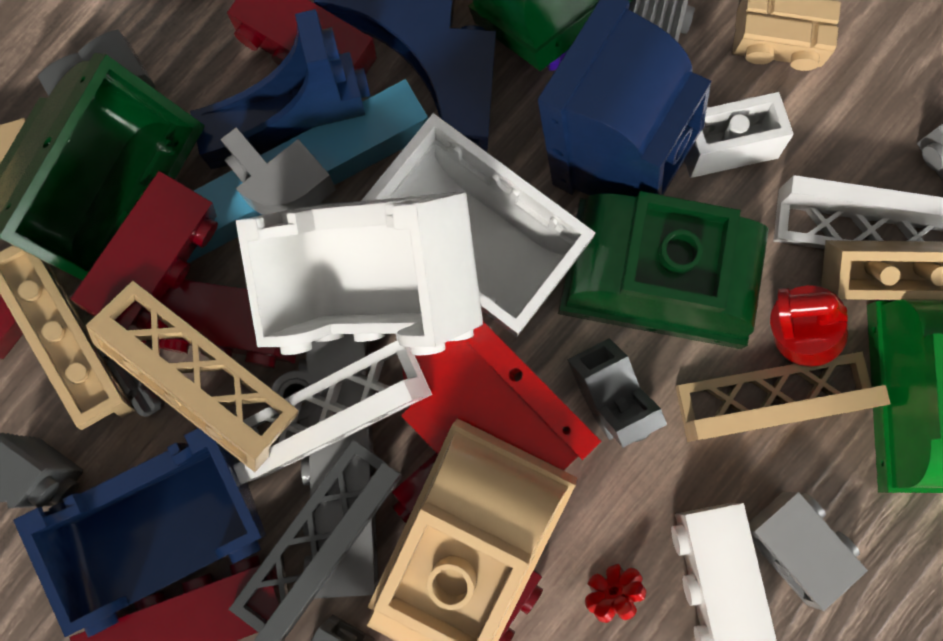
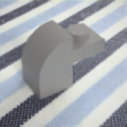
M234 128L221 139L231 154L224 161L243 182L236 188L251 208L262 215L316 206L336 191L328 172L299 139L268 163L237 128Z

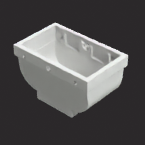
M432 113L361 201L466 192L482 313L484 312L517 337L591 242L596 232Z

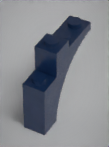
M314 0L316 5L361 32L386 44L404 58L420 76L430 92L439 118L484 151H488L496 31H486L483 27L476 25L464 26L461 29L452 28L454 0Z
M316 9L295 14L297 34L294 44L282 63L268 76L230 98L190 111L191 116L205 125L197 140L199 155L211 170L228 166L224 160L231 154L221 139L234 128H237L254 149L262 155L313 127L365 115L362 98L370 97V91L364 68L354 70L350 52L339 53L332 27L322 29Z

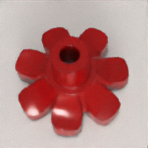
M615 564L606 570V579L598 573L594 574L587 583L592 593L588 594L585 598L586 608L591 613H594L596 618L603 623H609L616 613L624 621L633 618L637 612L633 602H640L646 596V589L641 583L643 577L640 572L635 568H628L626 571H623L619 564Z

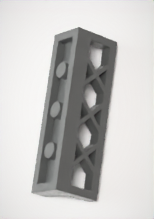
M354 439L228 609L259 632L254 639L255 641H284L403 476ZM357 454L375 467L377 471L363 490L347 492L344 471ZM338 480L340 494L327 496ZM357 497L349 508L348 498ZM341 499L343 511L341 521L333 532L317 534L314 517L316 509L321 502ZM307 523L309 536L296 538ZM327 539L319 550L318 540ZM310 542L312 561L302 574L286 577L283 554L292 544ZM276 565L278 578L265 580ZM296 582L288 592L287 583ZM279 585L281 603L268 621L247 606L259 588Z

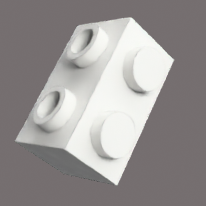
M776 92L707 107L704 127L685 158L689 177H698L778 159L793 136L780 93Z

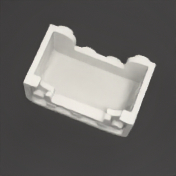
M466 192L316 205L235 220L257 347H280L281 354L292 355L310 351L312 349V341L325 342L337 340L344 337V334H353L354 341L357 342L377 340L385 337V334H396L399 345L411 347L412 355H430L444 351L445 343L448 341H459L473 337V329L483 325Z

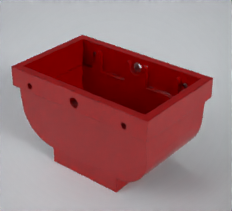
M484 321L483 325L473 329L474 336L471 338L448 341L445 343V350L436 354L415 355L433 395L411 405L401 416L437 454H439L450 428L457 418L563 471L578 456L583 461L602 442ZM402 367V370H403V378H404V380H405V379H408V378H407V375H406V373H405V371H404V369H403V367ZM518 372H522L521 380L516 382L515 375ZM564 427H569L568 430H563Z

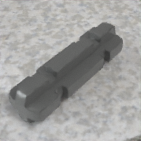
M97 348L102 358L109 360L107 366L125 394L133 397L130 402L139 415L150 416L165 405L163 399Z

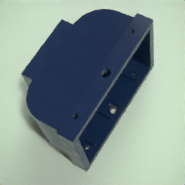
M600 0L538 98L552 185L573 195L575 190L587 195L619 194L636 197L639 191L664 195L704 127L711 80L693 73L691 61L681 45L662 28L629 10L630 1Z

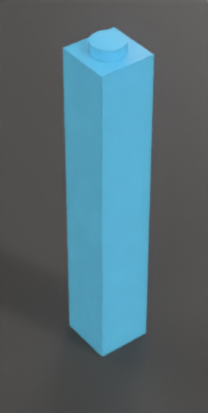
M405 79L363 101L364 116L313 127L260 156L268 163L299 139L328 172L333 184L336 185L404 149L428 120V116ZM233 171L194 190V192L213 203L217 215L215 221L218 222V226L213 237L204 248L197 245L187 260L188 263L237 238L238 232L235 220L262 215L251 208L236 188L243 182Z

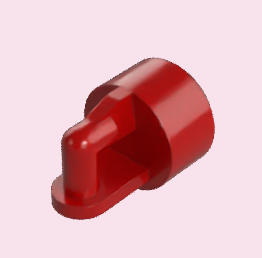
M813 285L800 286L791 290L789 288L778 289V300L771 312L770 325L779 352L789 361L807 367L824 365L839 356L848 340L847 307L844 306L841 299L830 290Z

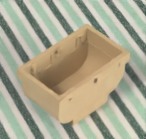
M457 418L450 428L367 608L372 611L366 626L394 641H499L576 486L577 477Z

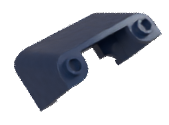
M197 428L184 435L187 444L174 443L167 447V451L83 493L72 494L63 498V502L50 507L49 511L44 512L42 507H39L13 520L65 637L84 628L89 638L118 623L115 612L227 555H229L232 564L261 550L257 540L266 536L248 483L241 485L233 468V465L239 463L240 460L201 429Z

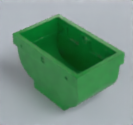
M901 299L895 301H874L867 305L871 386L886 385L891 403L873 408L878 493H943V300Z

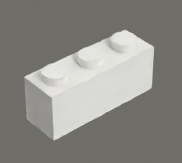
M726 503L676 513L677 525L671 527V533L677 554L679 556L684 555L688 575L683 576L682 580L687 601L690 606L696 605L700 625L694 626L695 641H777L744 503Z

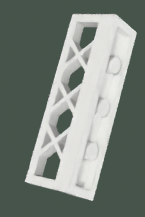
M793 175L778 191L773 242L825 249V240L861 241L867 237L869 241H884L875 231L884 223L896 224L908 239L907 241H924L922 236L930 230L943 231V197ZM790 209L806 211L817 227L808 233L788 231ZM821 213L829 214L831 216L825 219ZM838 216L849 217L863 233L854 240L842 239L829 223ZM867 220L876 221V223L871 226ZM913 227L923 229L917 233V231ZM821 230L825 236L814 234Z
M395 341L285 398L288 403L298 410V415L301 405L305 401L323 407L319 422L307 428L296 423L297 415L281 433L279 442L269 448L268 459L256 472H253L242 462L233 465L240 484L242 485L273 474L433 395L415 355L411 354V347L400 346L399 342ZM398 355L408 379L392 386L378 382L384 361ZM370 369L368 377L360 374ZM348 379L365 386L360 402L350 407L336 403L342 383ZM328 390L326 398L319 395ZM268 407L244 419L243 422L259 434L257 426L267 421L273 423L280 414L271 407Z

